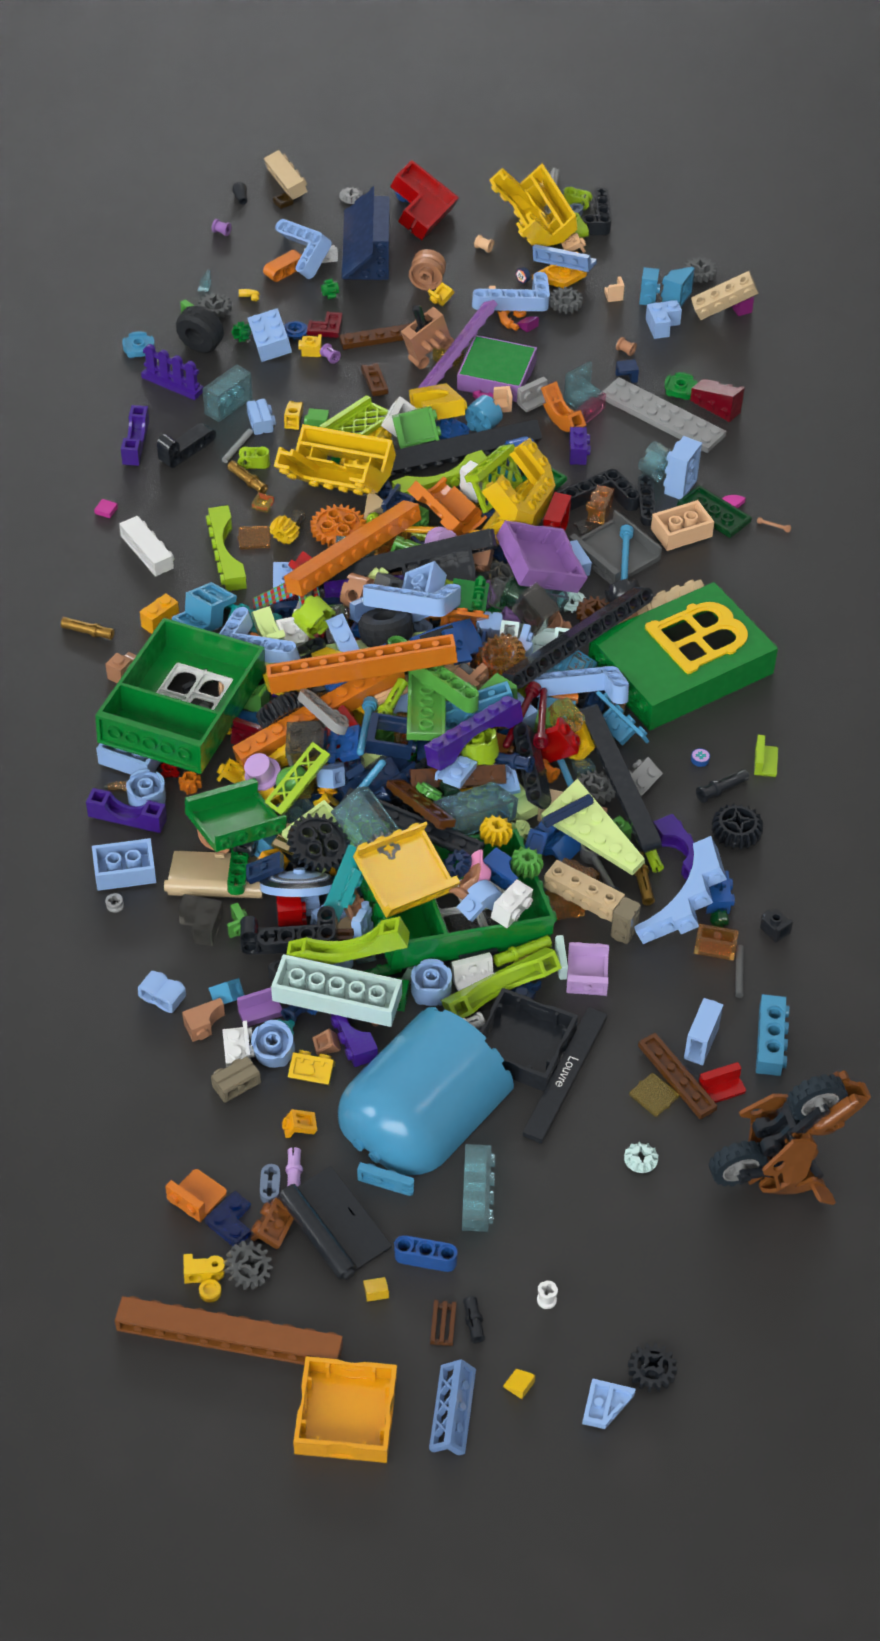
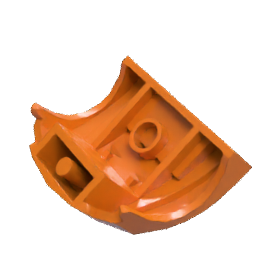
M442 477L428 490L418 481H415L407 490L417 501L427 504L442 519L440 523L447 530L456 533L457 536L468 534L471 530H476L487 518L486 515L483 518L481 517L482 511L457 487L453 486L450 488L446 484V477Z

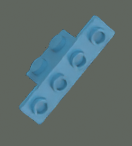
M599 690L596 692L599 698L609 707L603 714V717L612 736L622 746L635 733L646 743L649 742L646 737L648 733L641 726L637 728L634 725L636 723L630 715L625 716L622 714L624 710L618 704L613 705L606 692L604 694Z

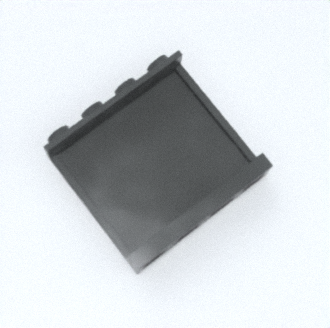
M616 510L613 513L612 520L579 538L575 533L569 536V541H578L592 562L591 568L609 584L621 580L623 539L620 537L621 526L630 525L634 529L633 537L629 543L628 579L660 561L662 547L658 543L653 541L647 534L643 533L636 525L632 524Z

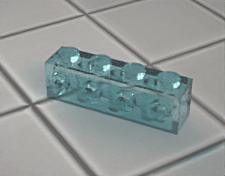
M465 1144L462 1231L488 1232L489 1223H493V1210H489V1204H494V1191H490V1185L494 1186L495 1172H490V1168L495 1167V1154H491V1145Z

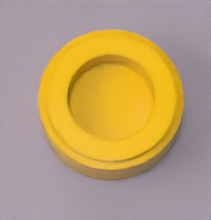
M207 1279L200 1284L199 1295L203 1301L211 1303L221 1297V1285L217 1280Z

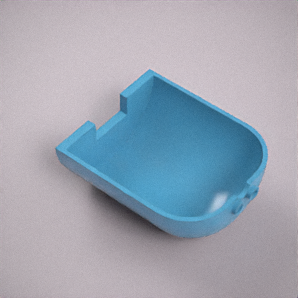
M428 1007L421 1011L348 1084L340 1098L338 1123L344 1136L357 1150L362 1151L366 1149L370 1152L369 1157L373 1162H379L387 1169L394 1170L403 1175L425 1174L441 1166L514 1089L512 1075L502 1065L504 1059L497 1049H491L484 1041L486 1037L473 1025L448 1010L440 1012L436 1007Z

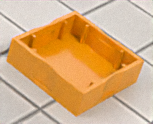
M306 1356L301 1386L302 1401L297 1413L293 1441L294 1454L387 1463L397 1382V1365L372 1362L350 1363L339 1359Z

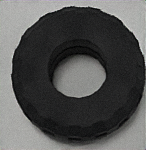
M199 305L188 306L176 320L178 337L192 350L203 353L213 351L223 339L224 329L222 322L217 315L206 307Z
M375 608L364 613L358 622L360 639L368 647L381 646L384 643L388 645V639L392 636H401L408 641L414 633L412 616L408 612Z

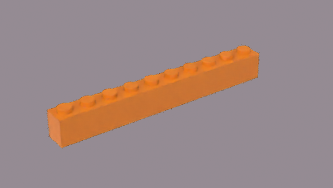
M405 500L401 501L284 576L287 592L303 597L421 520L419 504Z
M453 634L269 664L266 665L271 694L449 665L458 663L454 636Z
M400 672L348 681L319 698L332 709L337 710L341 705H344L351 711H354L362 706L364 698L368 696L374 697V695L392 688L398 678L406 680L405 673ZM303 706L234 745L232 748L236 760L245 771V762L251 755L262 753L268 757L299 733L303 732L308 737L317 732L315 729L322 722Z

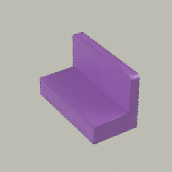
M271 987L237 998L239 1016L242 1023L247 1020V1027L282 1016L280 1003L272 1001Z

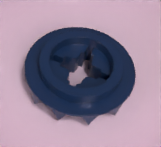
M455 849L454 853H448L449 857L443 859L451 878L457 876L459 879L466 875L472 865L470 854L463 849L460 851Z

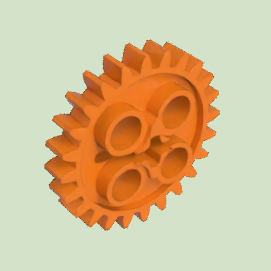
M333 504V508L327 506L326 510L320 508L321 512L316 511V516H312L310 521L313 537H316V541H321V545L327 543L328 547L366 524V519H364V515H361L360 511L355 512V507L349 509V505L344 508L342 504L339 507Z

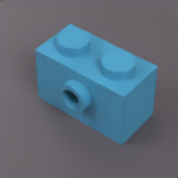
M644 267L639 304L647 305L656 302L657 293L660 294L661 284H658L659 269Z

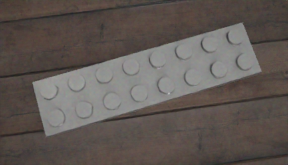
M620 377L600 393V399L680 440L685 436L701 442V450L706 453L726 437L727 431Z

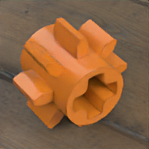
M184 772L183 776L178 778L180 791L184 790L187 794L197 793L198 788H202L201 775H196L195 772Z

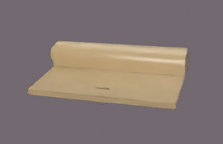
M174 851L168 880L164 881V891L172 896L263 899L264 894L260 891V881L253 884L246 881L245 892L241 895H231L228 893L227 880L231 853ZM255 855L253 857L249 856V863L256 861L258 858Z

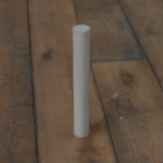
M247 429L222 458L224 463H227L253 434L252 429Z

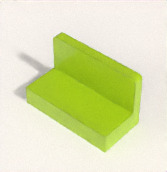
M758 735L755 748L754 775L776 777L778 747L765 746V735Z

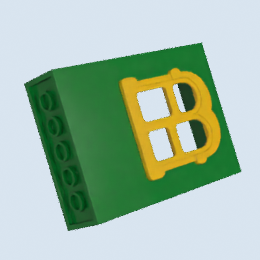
M713 582L614 626L589 643L588 657L597 662V667L614 666L620 670L629 683V696L626 706L650 731L773 674L778 648L755 625L754 621L750 620L744 611L724 593L723 589ZM710 611L718 619V622L710 627L703 628L694 617ZM685 621L696 631V633L676 642H672L663 633V631ZM721 629L729 630L736 638L733 643L718 650L712 649L703 639L704 636ZM691 642H696L706 655L690 661L679 648Z

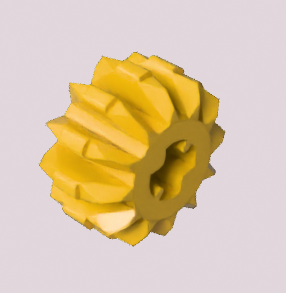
M285 515L276 517L269 527L273 538H276L278 542L281 541L284 545L286 543L291 544L296 540L300 532L299 527L295 525L296 522H293L291 518H287Z
M493 815L490 818L485 817L479 828L480 839L484 840L485 844L490 843L492 847L497 845L500 848L502 845H507L513 834L512 823H508V819H502L500 815L498 817Z

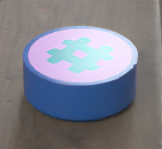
M698 748L692 752L691 762L694 765L703 767L709 763L710 753L707 750Z

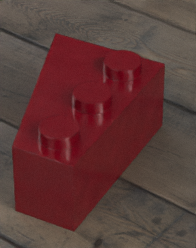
M702 379L692 387L690 401L730 422L741 413L745 387L740 386L737 388L733 387L732 384L722 385L718 381Z

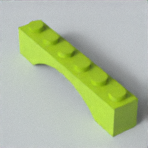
M482 450L468 454L457 467L446 473L429 477L405 476L393 480L392 488L394 489L397 483L401 484L400 492L411 495L407 490L415 481H418L428 490L442 477L447 478L446 484L450 488L453 486L457 487L460 485L461 467L470 460L479 464L487 456Z
M229 506L208 508L206 523L207 526L210 525L208 527L209 536L213 537L211 539L212 549H216L214 551L215 561H219L217 563L218 573H222L220 575L221 585H224L227 591L247 589L243 564L233 558L224 545L228 534L232 530Z
M399 916L381 920L370 932L350 940L323 941L306 937L289 941L286 955L326 964H336L408 948L410 932Z
M545 947L442 999L441 1003L444 1010L465 1018L476 1012L485 1003L497 997L502 988L511 990L530 981L544 978L562 969L555 950Z

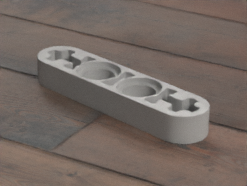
M308 689L300 690L297 697L299 702L331 731L339 735L346 734L349 724L314 692Z

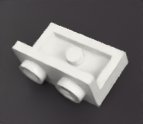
M293 617L276 620L278 629L284 630L286 636L284 640L294 642L297 647L309 641V637L294 623Z
M490 952L451 962L452 979L458 991L493 974V959Z

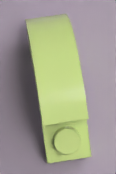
M270 606L251 613L258 635L284 640V637H286L284 630L278 629Z

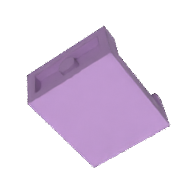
M582 942L569 943L566 993L607 996L609 945Z

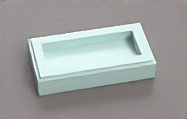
M557 935L555 937L554 949L562 969L558 970V976L560 980L567 979L568 973L563 935Z

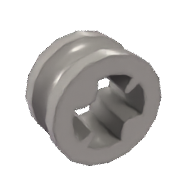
M113 893L106 897V907L110 912L116 913L124 908L123 898L120 894ZM113 901H118V903L116 902L115 905L111 904L113 903Z

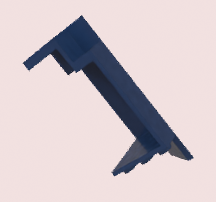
M374 186L365 195L363 194L350 208L347 207L344 210L342 279L389 280L390 198L389 196H374Z

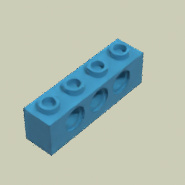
M764 994L761 996L756 1073L781 1076L782 1068L787 1066V1056H784V1051H787L788 1039H784V1036L788 1034L789 1022H785V1018L789 1017L790 1006L786 1005V997Z

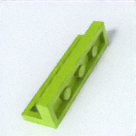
M312 742L266 799L265 803L281 816L285 815L330 759L331 755ZM313 748L321 753L315 761H309V753ZM299 765H308L307 772L303 776L297 777ZM287 780H295V787L291 791L285 792ZM276 795H283L284 800L279 807L271 803V800Z

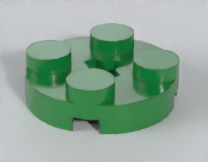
M676 372L673 376L670 374L665 379L666 395L689 400L692 387L697 384V380L695 381L691 374L685 372Z

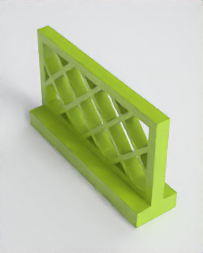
M366 395L319 427L353 433L355 431H363L356 434L369 435L381 427L385 417L379 416L387 415L389 410L373 403L371 397Z
M514 444L498 447L464 476L466 483H472L483 513H487L493 508L489 501L488 505H486V497L481 492L490 483L488 481L489 474L492 475L491 481L494 483L500 475L503 474L505 477V470H507L508 476L506 479L510 481L513 489L523 482L517 464L509 455L514 451ZM507 458L509 460V467L506 466ZM498 466L501 467L500 474L497 473ZM513 474L516 479L515 482L512 481ZM479 482L483 483L482 490L479 487Z

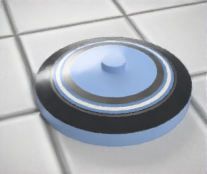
M294 868L293 871L281 872L260 880V891L265 894L284 897L323 895L329 893L335 876L318 871L305 870V868Z

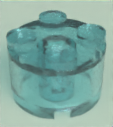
M654 441L645 450L647 454L645 458L641 457L638 469L659 482L668 465L667 455L672 450Z

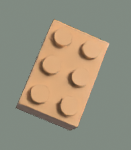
M698 500L652 514L651 530L666 551L710 538L713 535L714 520Z

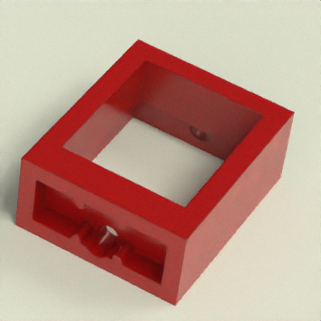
M554 493L545 514L543 526L561 528L566 531L570 519L571 495Z

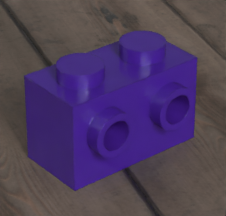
M570 427V464L586 465L587 455H590L591 450L590 445H587L590 444V434H587V427Z

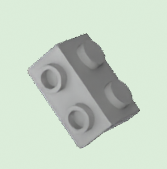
M649 757L642 761L638 759L632 765L633 769L629 770L640 796L663 774Z

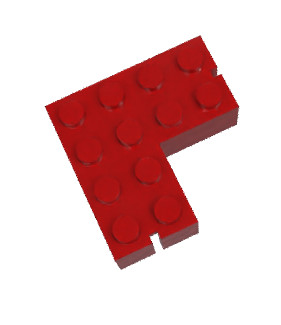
M413 160L395 176L390 186L411 203L403 211L398 222L406 229H411V232L420 240H423L453 209L459 198Z

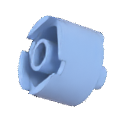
M142 769L130 775V779L126 783L130 806H142L147 800L165 804V782L160 773H153L149 769Z
M425 959L412 969L411 993L417 1004L426 1006L442 1005L441 1000L451 995L452 972L449 967L447 968L443 964L444 962L438 959Z
M268 1020L253 1031L251 1043L257 1060L264 1066L271 1068L286 1066L292 1059L293 1052H295L294 1038L288 1026L278 1020Z

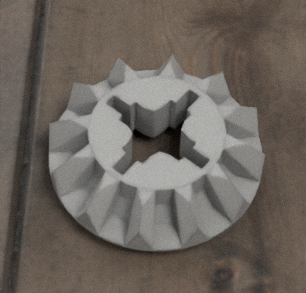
M347 187L340 192V199L345 203L354 204L363 195V191L359 190V188Z

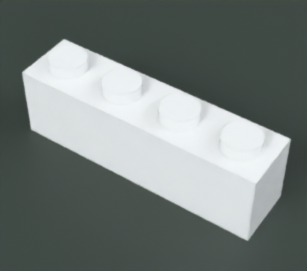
M135 516L119 523L121 537L155 576L174 568L172 552L165 548L164 543L157 539L153 531H150L145 521Z

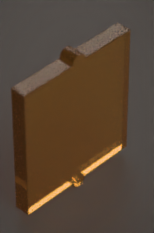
M269 526L238 527L239 536H237V540L239 541L240 549L270 548L269 539H271V535L269 534Z

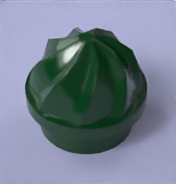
M718 909L711 914L710 922L714 927L722 929L724 926L729 925L727 910L721 911V909Z

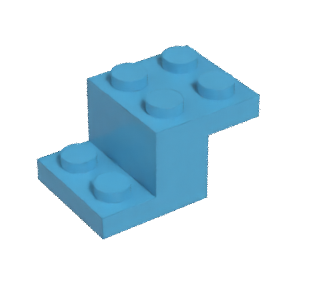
M210 582L186 592L185 611L173 616L172 620L213 631L222 627L224 607L235 603L237 596Z

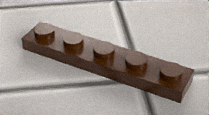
M411 323L339 335V340L343 350L402 341L404 339L401 331Z
M505 764L477 766L462 787L506 784ZM435 768L409 770L410 785L417 789L416 785L418 782H426L435 788L454 787L443 783L441 779L435 780V773L438 771Z
M387 780L386 788L393 792V795L402 799L405 804H408L415 812L424 816V819L433 823L436 828L446 829L447 827H455L456 819L405 780Z
M656 1033L638 1041V1047L700 1120L717 1110V1104Z

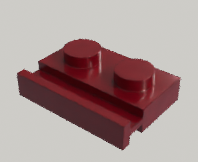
M236 717L233 720L234 724L230 743L236 745L263 730V728L258 724Z

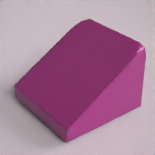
M526 317L516 324L525 332H529L538 327L539 317Z

